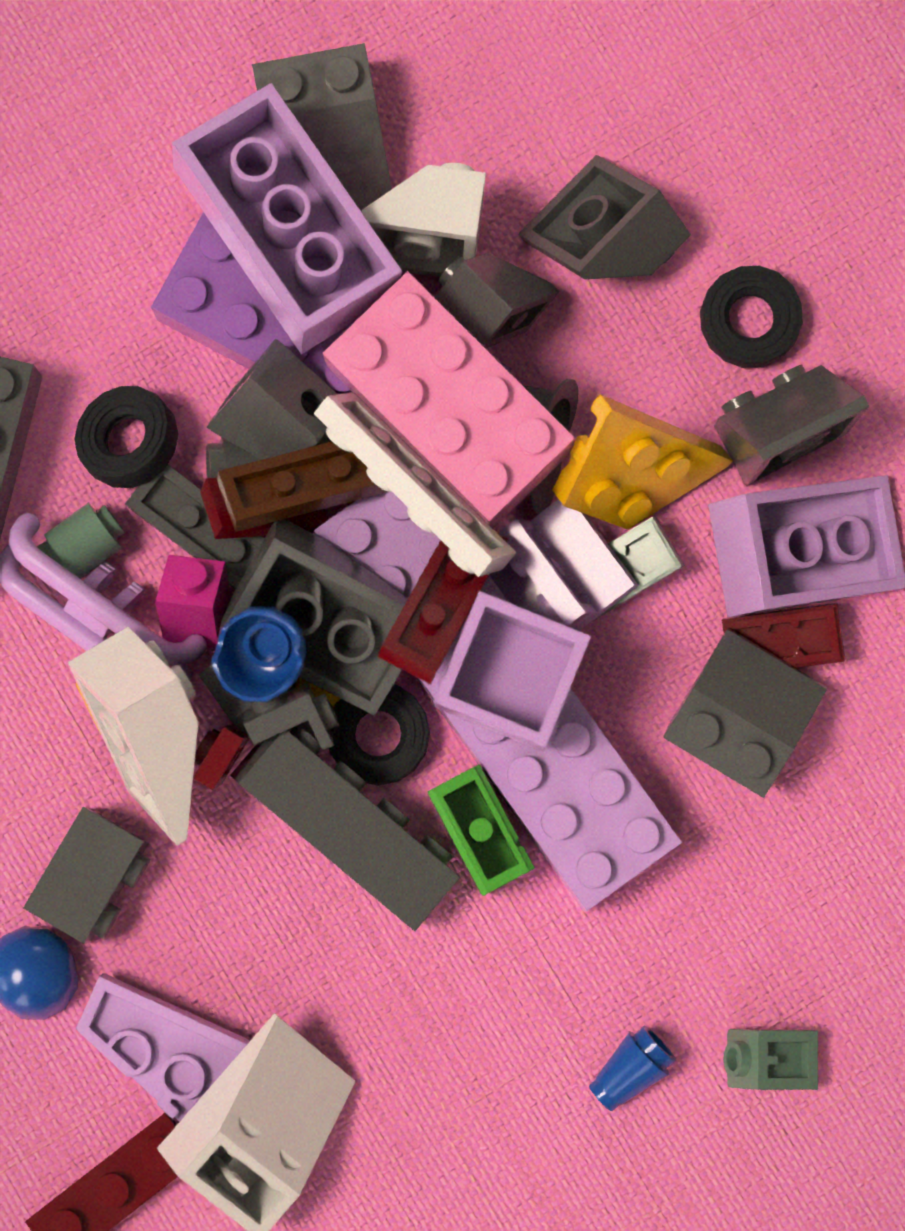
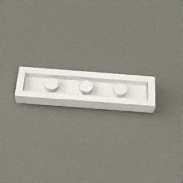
M354 392L327 396L314 412L327 426L326 434L343 450L353 452L368 467L366 472L369 478L383 490L393 492L408 507L407 513L417 526L427 532L435 533L450 548L448 550L450 558L461 569L476 574L478 577L503 570L517 553Z

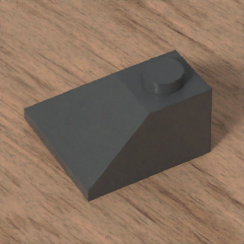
M595 155L518 234L525 243L583 279L652 275L691 236L660 190L598 155Z

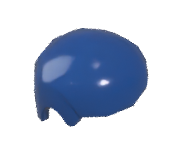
M248 607L229 619V622L220 631L216 650L212 657V668L223 689L246 702H268L286 692L296 682L303 670L307 653L303 630L293 617L275 607Z
M23 926L2 936L0 939V1004L19 1018L29 1020H45L63 1011L75 994L79 983L75 959L66 941L45 927Z

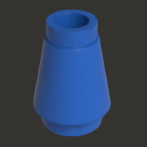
M643 1026L637 1033L628 1032L598 1073L596 1079L589 1085V1088L594 1096L608 1110L613 1112L620 1104H624L668 1076L670 1073L667 1068L676 1061V1058L666 1044L651 1029Z

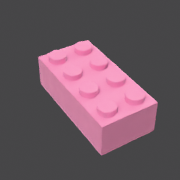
M408 271L322 353L327 367L369 406L492 529L570 454L574 445L575 438Z

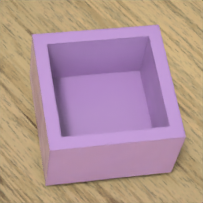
M479 591L433 702L434 708L544 752L591 636Z

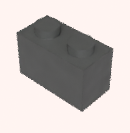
M83 806L23 909L83 944L91 943L95 935L104 939L121 911L119 907L113 904L125 884L134 888L150 862L151 858L143 854L149 843L92 809Z

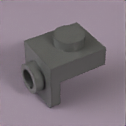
M309 682L286 693L284 692L268 702H250L252 708L244 711V726L254 745L308 720L322 750L324 751L334 746L331 729L339 726L337 716L326 694L315 697Z

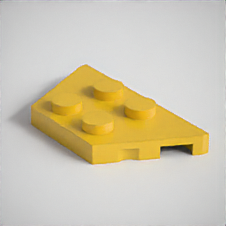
M600 394L591 406L592 412L598 418L589 438L587 435L577 436L570 451V460L561 470L552 490L563 506L629 530L727 468L733 460L721 445Z

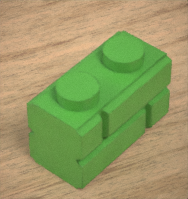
M480 764L427 792L481 896L535 869L524 847L521 846L519 838Z

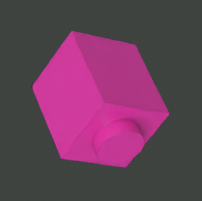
M168 555L155 600L163 639L179 643L192 634H198L204 637L207 647L216 648L223 611L231 598L225 561Z

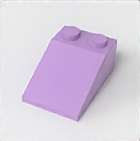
M888 475L746 493L708 504L727 617L905 588V571Z

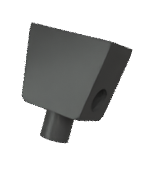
M275 338L232 388L207 428L254 455L259 460L332 442L326 434L327 426L314 412L327 396L336 395L337 393Z

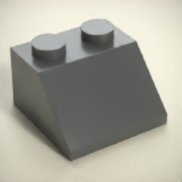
M727 628L671 719L663 738L764 798L798 744L822 700L827 686L732 629Z

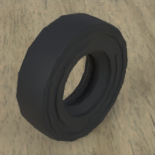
M739 266L722 274L707 290L700 309L701 331L709 348L723 361L741 368L765 367L782 359L796 343L803 324L802 303L793 285L779 272L763 266ZM745 296H756L763 299L769 304L773 312L771 329L758 338H747L740 335L733 329L730 323L729 312L731 306L738 299Z
M120 386L102 393L87 406L78 421L74 440L79 460L95 479L114 488H134L150 482L166 468L175 453L179 434L174 414L158 395L140 386ZM127 419L143 421L145 435L138 448L126 455H114L109 451L108 438L115 426Z
M393 684L378 710L393 716L400 725V742L387 755H369L357 743L355 735L357 725L368 712L343 699H340L333 708L339 726L331 729L334 746L329 748L330 754L337 764L339 761L343 762L367 784L380 786L399 782L414 772L426 755L430 737L426 712L415 696L400 686Z

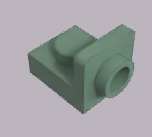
M729 1029L727 1033V1046L723 1056L728 1087L751 1090H818V1031Z

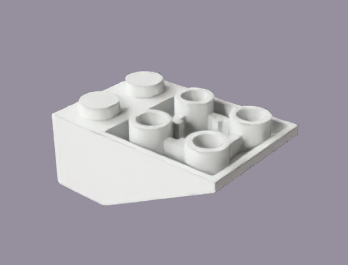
M274 1013L157 1149L179 1178L247 1231H269L300 1196L356 1081Z

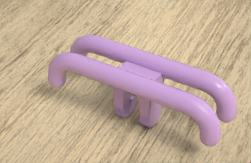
M24 513L17 518L9 532V545L0 554V583L15 600L85 651L108 639L107 636L112 631L116 634L129 627L144 643L153 640L163 652L168 664L172 667L178 665L184 671L189 681L191 680L192 670L188 664L200 658L207 649V643L203 636L192 634L179 643L169 642L161 638L129 615L144 595L145 588L134 581L110 601L100 593L112 582L117 570L116 567L105 561L82 581L34 545L32 537L40 526L36 515ZM22 564L31 573L68 599L65 607L27 580L20 573L19 566Z

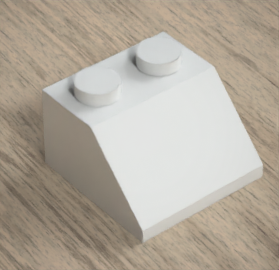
M451 162L445 163L442 166L427 165L362 209L361 212L402 272L408 271L413 274L440 277L458 258L463 257L465 260L476 257L482 220L486 173L474 171L473 168L462 163Z

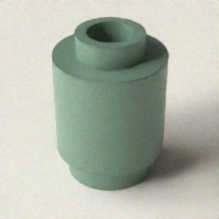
M88 502L45 533L46 541L37 546V548L75 576L82 579L100 566V564L122 550L117 538L125 532L105 505L95 511Z

